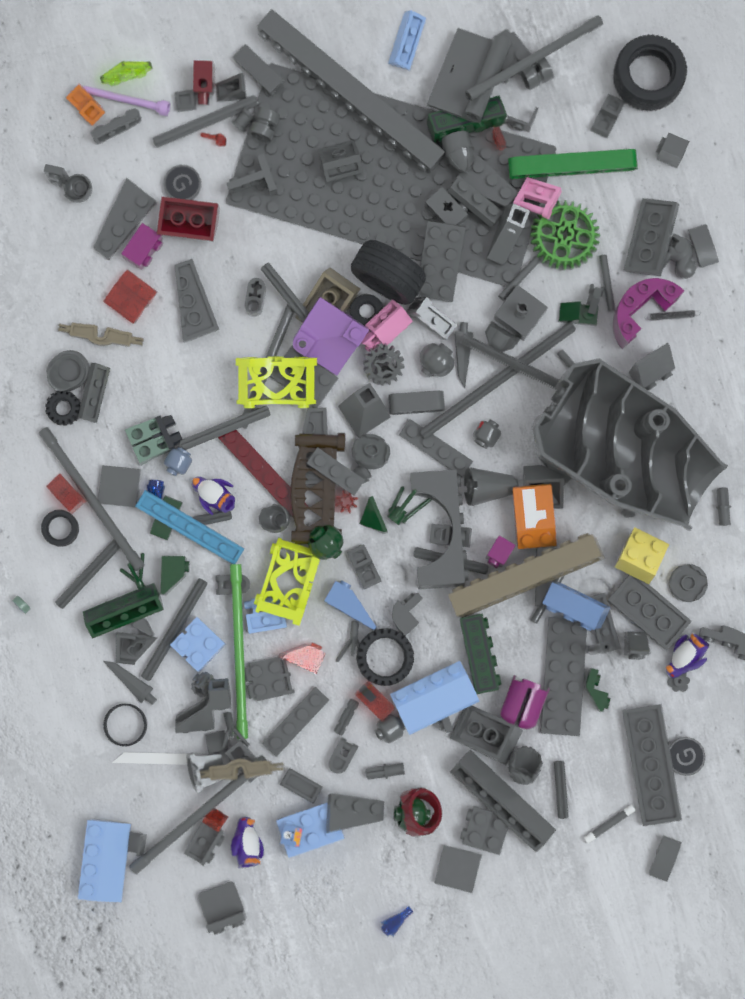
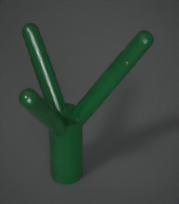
M141 553V560L144 563L145 554ZM130 563L127 566L132 575L124 569H120L121 573L135 582L138 589L145 587L142 581L143 568L139 570V576H137Z

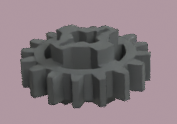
M384 343L383 348H381L377 344L376 350L370 348L371 354H365L368 360L363 361V365L367 366L363 370L365 373H368V379L373 378L374 384L379 381L380 385L383 386L384 381H387L391 385L392 379L398 381L396 376H402L400 369L405 368L404 364L401 363L404 361V358L400 356L399 350L395 351L393 345L388 348L387 344ZM393 357L396 360V366H394V364L391 363ZM386 362L388 366L383 365L381 368L380 364ZM371 364L376 366L375 372L372 371Z

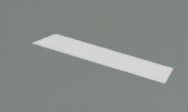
M124 752L112 763L187 765V754Z

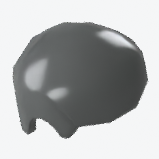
M83 174L70 176L63 185L65 197L72 202L82 203L88 200L92 194V183Z
M272 504L270 507L263 508L259 515V524L270 533H280L290 523L289 511L284 506Z

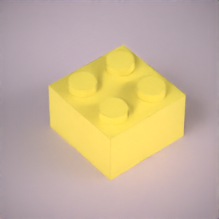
M634 527L627 538L615 568L650 584L659 569L669 544Z

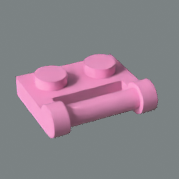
M527 177L514 200V204L549 219L562 190L561 187ZM527 198L546 205L543 208L524 202V199Z

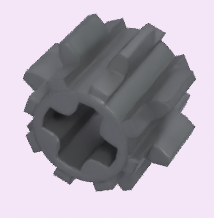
M205 671V673L202 672L195 675L191 684L194 694L199 695V697H205L208 694L209 680H214L212 674Z

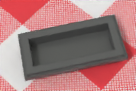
M291 768L288 769L280 783L281 786L313 804L323 786Z

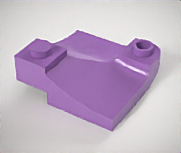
M319 297L294 336L293 347L305 357L317 358L319 365L338 375L350 356L361 344L369 329L338 307ZM302 340L306 342L304 347L299 346V342Z

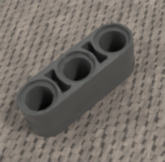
M444 391L388 395L390 415L445 411Z

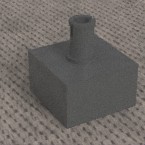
M517 285L494 315V320L525 341L546 313L548 307Z

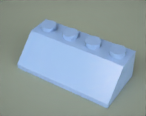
M460 661L390 694L409 735L479 702L478 696Z
M96 819L87 820L78 899L122 902L131 824Z

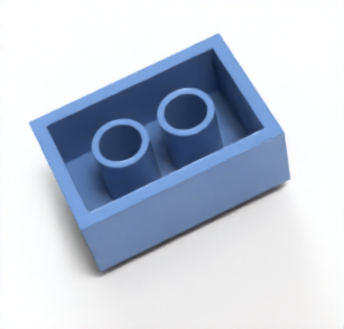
M552 582L543 601V604L547 605V610L553 613L561 612L564 614L563 617L572 622L579 621L583 628L590 631L602 627L611 608L560 582Z

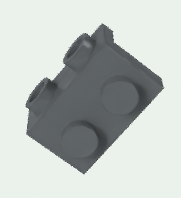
M204 819L184 854L201 863L202 866L206 862L210 864L215 855L212 852L216 845L220 847L225 838L222 835L224 830Z

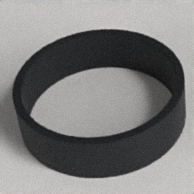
M116 705L107 712L104 718L103 728L105 735L112 743L118 746L134 745L146 733V716L135 705ZM121 706L135 708L139 711L144 721L141 736L130 744L116 742L111 738L107 730L108 717L116 708Z

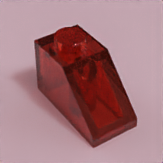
M61 474L46 486L72 514L86 502L84 497Z
M312 642L311 645L302 644L284 651L278 657L317 674L326 653L321 651V646Z

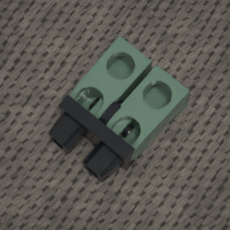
M160 415L125 429L140 465L166 454L175 448L174 446L180 444V440H182L180 432L169 435L167 431L168 428L176 425L172 415L162 418Z

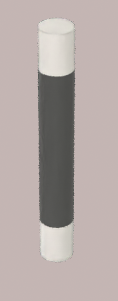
M632 804L583 838L589 844L635 812V808Z

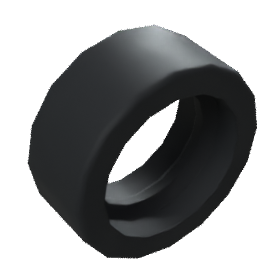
M54 510L44 517L41 524V532L44 539L50 544L64 547L72 544L77 538L79 524L71 513L64 510ZM57 517H64L71 524V532L64 539H55L49 532L50 522Z

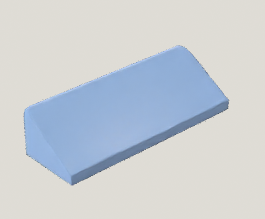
M412 10L404 12L388 64L410 70L426 17Z

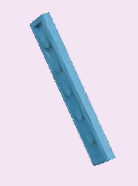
M147 490L143 492L135 506L232 564H236L245 549Z

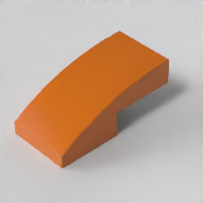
M80 83L66 97L79 110V114L92 126L105 113L99 103Z

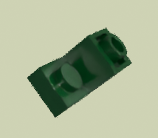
M590 668L585 689L596 709L604 712V709L609 707V693L594 689V686H598L601 675L598 674L599 670Z

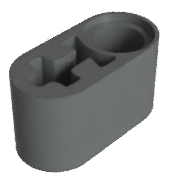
M260 278L251 279L247 287L245 309L252 317L259 316L263 311L266 287ZM258 284L261 289H258L257 297H255V291L252 287H256ZM253 302L259 304L258 309L255 311L249 309V305Z

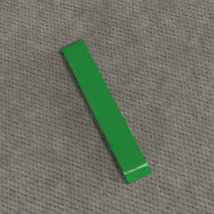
M636 149L508 158L510 179L626 172L638 169Z

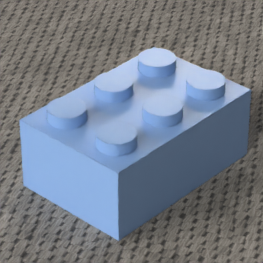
M328 802L276 820L281 837L284 824L304 828L300 848L284 845L288 858L345 838L342 830L326 833Z

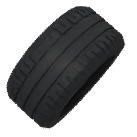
M648 34L647 36L642 35L634 38L623 47L614 66L613 80L617 93H619V96L622 97L621 99L625 103L638 110L653 111L668 106L677 98L687 77V62L683 52H681L682 50L679 49L678 45H675L676 43L670 39L668 40L666 37L663 38V36ZM642 56L657 57L669 69L670 80L666 86L658 90L643 89L633 81L630 75V65L634 60Z
M377 240L364 242L351 263L352 273L363 284L378 294L404 305L414 301L426 281L425 271L415 261L397 249Z

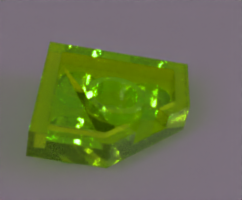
M122 61L100 76L101 83L116 86L121 82L145 77L146 73L153 69L151 62Z

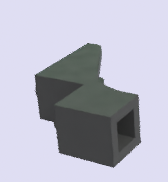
M229 679L209 680L207 696L176 716V733L215 729L213 710L231 708Z

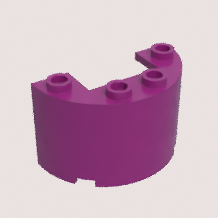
M661 278L642 280L630 287L623 295L613 316V333L621 349L637 337L636 334L641 330V327L631 318L634 313L651 298L665 312L679 300L684 290L674 282Z

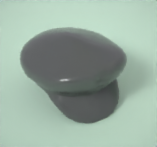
M74 350L63 351L49 362L46 370L47 381L57 391L66 390L69 392L75 390L86 382L90 365L80 352Z

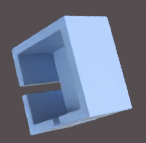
M196 617L185 629L187 633H181L170 646L182 657L188 656L185 660L195 670L201 672L223 649L226 643L202 620Z

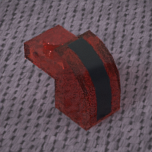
M369 681L355 693L381 721L395 709Z

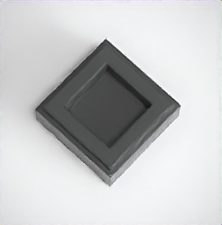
M193 90L175 92L177 112L196 110Z

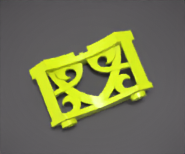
M284 356L236 358V366H238V400H236V404H242L243 408H255V405L296 404L298 408H309L310 404H316V400H314V366H317V358H284ZM274 366H278L284 378L291 380L285 388L277 393L272 392L261 382L271 375ZM265 367L267 369V373L263 376L258 377L257 374H262L260 372V368ZM287 367L292 368V372L290 374H295L294 377L289 376L285 373V369ZM305 367H306V381L303 380V379H301ZM248 370L252 378L248 380ZM255 383L256 386H253L250 392L256 391V396L248 398V384ZM298 383L306 384V398L296 396L297 391L303 392L301 387L296 386ZM290 392L292 398H283ZM262 393H264L269 398H261Z
M278 537L277 542L272 543L269 554L273 556L261 594L257 593L254 605H257L255 612L263 611L293 620L292 624L300 626L313 583L309 582L314 581L320 559L316 558L308 547L288 542ZM281 548L294 551V560L290 561V555L287 552V557L281 559ZM298 553L311 557L298 559ZM276 562L280 567L273 572ZM297 567H300V571L304 570L306 572L305 576L301 577L298 575ZM293 569L296 581L304 585L303 589L294 588L284 596L278 587L276 579L286 571ZM269 582L273 591H267ZM292 594H296L298 596L297 600H294L292 597L290 601L288 600V598ZM267 597H272L273 601L269 603L266 602L265 599ZM278 599H279V601H280V604H279V605L273 604V603H276V602L278 601Z

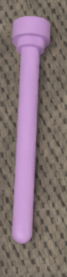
M83 86L90 95L154 109L159 115L168 116L169 101L153 102Z

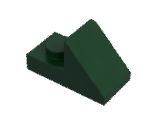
M581 301L560 303L558 322L596 326L599 306L597 307L596 314L588 313L590 305L581 304Z

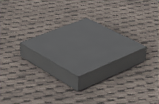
M102 465L99 502L106 505L135 507L138 499L141 469Z
M444 845L434 883L473 893L482 855Z

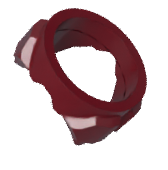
M426 788L406 790L400 795L402 809L405 813L406 834L417 837L433 833L440 825L442 819V807L437 796ZM415 797L428 802L434 809L430 821L424 827L417 823L413 815L412 805Z

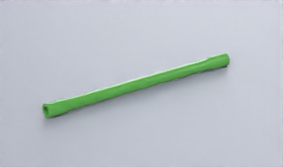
M232 564L230 565V580L232 584L237 708L236 729L245 739H248L241 589L242 565Z

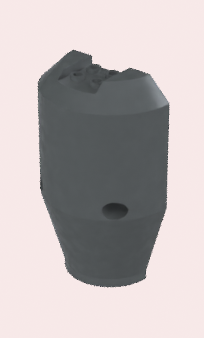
M600 358L572 364L556 383L557 391L551 398L552 403L550 406H547L543 413L537 416L533 422L532 431L537 455L616 507L676 524L690 531L692 529V526L689 525L690 517L698 501L712 481L728 465L718 458L674 407Z

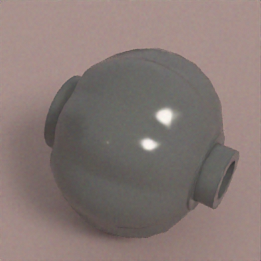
M435 343L426 345L420 353V362L422 367H424L421 371L429 377L432 375L437 377L448 375L454 367V358L451 356L453 351L443 343L439 346Z

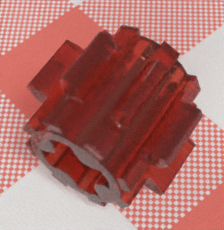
M342 490L341 497L336 496L339 502L335 504V507H341V513L344 510H348V513L351 514V508H357L354 502L358 500V497H352L350 493L345 494L344 490ZM348 497L352 504H347L345 507L343 506L342 499L346 500Z

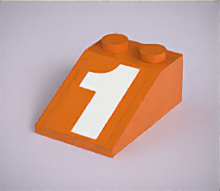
M551 484L512 487L515 535L518 549L557 546Z

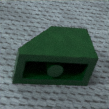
M162 556L161 595H167L186 577V572L190 571V561H187L185 556Z

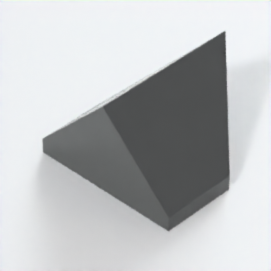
M117 632L116 663L135 665V662L155 642L157 637Z

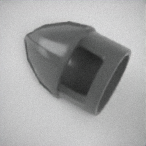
M467 131L451 133L441 140L445 151V158L457 170L467 173L472 166L474 158V146H472L469 133Z

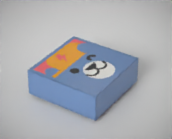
M284 824L280 844L300 848L304 828Z

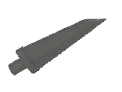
M460 322V331H455L454 336L456 341L458 377L465 388L471 348L467 347V345L465 346V344H460L459 341L463 333L466 336L473 337V332H468V322Z
M103 661L140 703L146 699L153 705L157 701L151 694L153 690L151 686L117 663Z

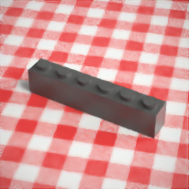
M471 750L450 771L535 852L543 847L556 831L549 822Z

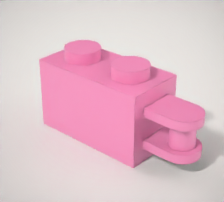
M392 300L365 325L369 331L361 343L365 345L367 351H370V348L375 349L377 344L380 343L383 346L384 343L388 345L413 321L404 308Z

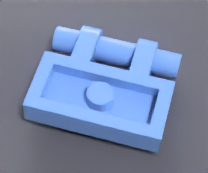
M268 597L265 601L271 603L273 598ZM255 598L244 602L245 609H253V614L246 615L249 634L287 628L286 618L266 612H255L257 605H254Z

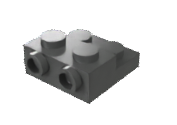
M473 806L472 810H468L466 820L469 821L467 828H463L460 839L463 840L462 844L500 855L508 826L492 811Z

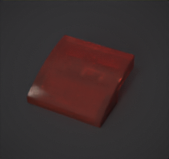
M126 270L103 302L134 324L145 308L150 305L158 291L130 270Z

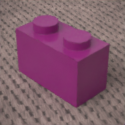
M142 223L121 255L124 259L142 270L144 266L148 267L151 263L153 253L155 251L158 252L162 247L163 238L161 235H157L156 231Z
M499 535L486 556V559H488L487 563L494 568H498V566L502 568L516 545Z

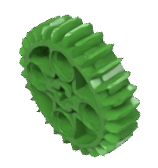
M567 200L564 201L563 205L557 201L551 216L562 213L559 223L546 221V218L537 214L539 219L534 218L533 223L536 225H532L531 230L535 232L530 233V237L535 238L531 241V245H537L533 248V251H540L537 257L544 256L542 263L548 260L550 261L549 267L553 263L556 264V270H558L560 265H563V270L565 271L567 265L573 270L575 263L579 268L581 267L580 261L585 264L587 263L586 256L590 259L593 257L590 251L596 252L597 248L593 245H599V241L595 239L600 237V233H595L599 230V226H594L597 219L591 220L593 213L587 215V207L582 211L581 203L574 207V201H572L570 206L567 205ZM572 214L574 216V220L568 221L565 219L564 215ZM578 217L585 222L588 230L576 227ZM548 227L552 233L545 235L542 232V228ZM566 230L567 238L563 240V233ZM579 237H587L588 243H581ZM542 241L554 243L552 254L546 250ZM571 248L583 250L579 255L568 258ZM563 250L566 256L558 257L556 251Z

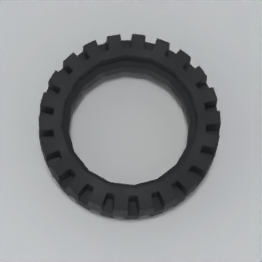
M388 628L377 629L367 634L360 642L356 655L357 665L362 675L368 681L380 686L394 685L404 680L412 670L414 650L409 640L402 633ZM380 638L395 640L404 652L402 667L390 676L375 674L367 663L366 654L369 646Z

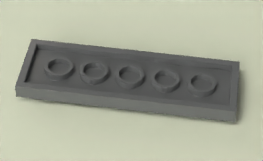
M548 618L544 691L547 688H550L542 708V734L580 736L587 629L583 628L579 621L572 622L563 618Z
M662 704L623 710L643 826L681 821L682 815Z

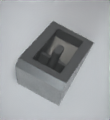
M239 73L216 83L218 102L237 101L247 98L244 73Z

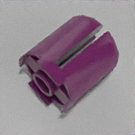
M513 675L500 715L503 720L514 725L527 689L530 688L517 726L523 729H532L537 724L550 688H547L546 691L541 690V685L526 679H522V682L515 680L516 675Z

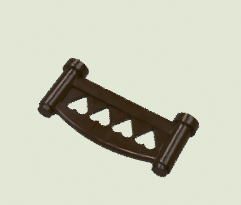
M299 433V435H295V446L299 448L291 478V507L296 526L295 531H291V542H295V544H308L311 531L319 525L334 526L336 483L314 468H308L306 466L308 461L306 455L308 452L314 453L318 447L337 460V452H345V433H337V435ZM311 471L323 479V481L308 488L305 485L307 480L306 473ZM308 490L322 498L321 501L311 507L305 505V500L307 499L305 492ZM311 510L322 519L310 526H306L304 524L306 518L304 512Z

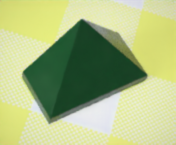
M371 496L368 499L359 524L386 534L388 530L374 497Z

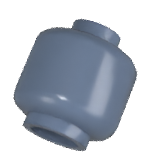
M180 447L171 449L164 460V465L168 467L166 471L174 476L177 474L184 475L192 463L191 454Z

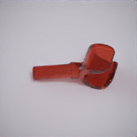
M201 132V137L216 140V146H226V137L223 134L211 135Z

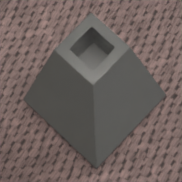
M371 383L354 392L338 406L358 438L391 418Z

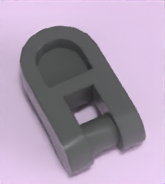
M216 575L215 579L218 582L216 595L232 594V584L231 588H225V581H231L230 575ZM242 575L241 582L243 594L250 588V580L245 575Z
M343 737L340 739L329 760L330 770L337 774L343 773L347 769L359 747L356 744L352 745L346 742L347 739ZM342 748L349 752L347 757L340 754Z

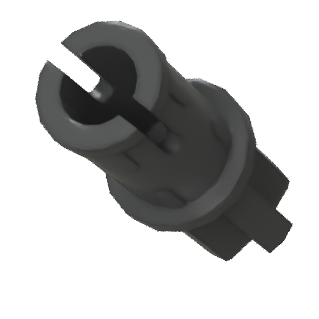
M717 488L718 506H716V509H718L719 526L731 525L730 508L732 507L729 505L728 488Z
M403 762L392 765L384 764V766L366 769L368 780L383 777L388 779L390 776L405 775Z

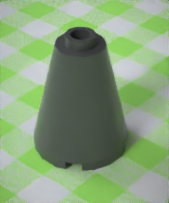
M468 468L465 471L464 486H467V492H464L469 506L513 495L512 487H519L518 480L513 475L477 468Z

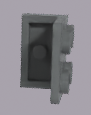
M234 882L220 885L198 895L207 922L206 928L208 933L213 932L216 935L224 932V928L232 925V928L244 924L243 921L246 920L247 916Z

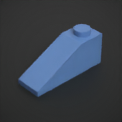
M342 580L340 583L335 581L324 602L370 629L375 630L376 625L350 589L351 585Z

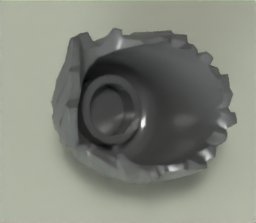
M522 746L516 752H513V755H510L508 765L512 780L522 785L533 783L539 776L543 765L541 754L532 747Z

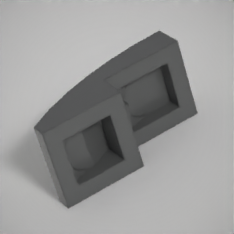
M608 94L591 127V131L608 138L625 101Z
M707 224L689 229V237L692 248L695 249L699 267L702 268L718 263V256Z
M431 524L430 543L450 545L453 536L452 526ZM461 527V532L465 531L466 543H462V547L470 548L472 528Z
M364 544L347 552L364 590L382 582Z
M663 835L649 871L650 876L668 881L682 842Z

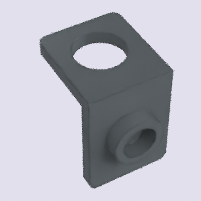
M535 108L529 123L511 116L507 117L506 123L512 125V128L515 130L530 132L538 108Z
M130 832L128 851L137 853V856L143 855L147 834Z

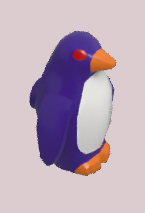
M199 476L193 478L191 485L198 493L202 507L209 514L213 515L209 507L224 513L235 508V497L225 488V486L233 488L234 486L223 479L208 480Z
M691 634L689 639H687L688 635H683L679 638L673 650L672 660L666 666L668 676L677 678L704 665L707 658H703L710 646L709 643L696 634Z
M246 816L238 820L237 828L231 841V853L237 858L238 868L254 867L261 864L259 858L262 859L264 854L263 843L253 827L255 820Z

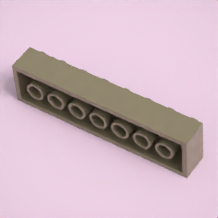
M585 533L578 536V540L575 542L566 541L559 545L560 548L556 550L552 548L541 552L542 555L539 557L530 556L524 559V563L520 565L514 563L505 567L506 571H495L488 574L487 579L481 580L478 578L471 581L468 587L459 586L452 589L453 593L448 594L456 616L461 618L467 617L605 559L597 538L593 534Z

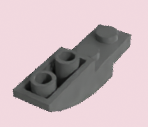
M725 625L721 626L719 632L704 627L700 628L698 636H702L706 642L714 643L716 640L722 642L721 646L733 648L734 645L736 646L734 654L739 655V659L745 660V633Z

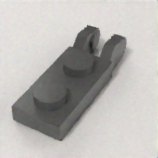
M136 108L127 110L125 116L115 117L110 123L99 125L90 133L98 145L140 123L141 115Z

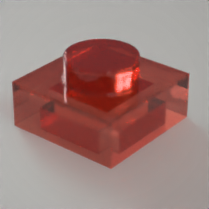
M214 808L205 816L202 822L219 832L228 816Z

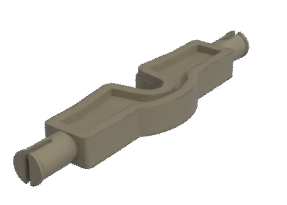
M71 323V326L59 324L58 327L59 332H67L71 337L87 339L98 346H108L111 344L128 347L131 344L143 346L144 338L134 337L131 332L120 331L110 327L106 328L104 336L101 338L98 337L97 325Z
M236 759L227 765L210 766L209 770L199 772L200 774H205L200 775L201 779L210 778L213 781L237 780L238 770L242 767L245 778L249 779L272 775L273 771H283L284 767L277 766H284V763H272V761L252 762L246 759Z

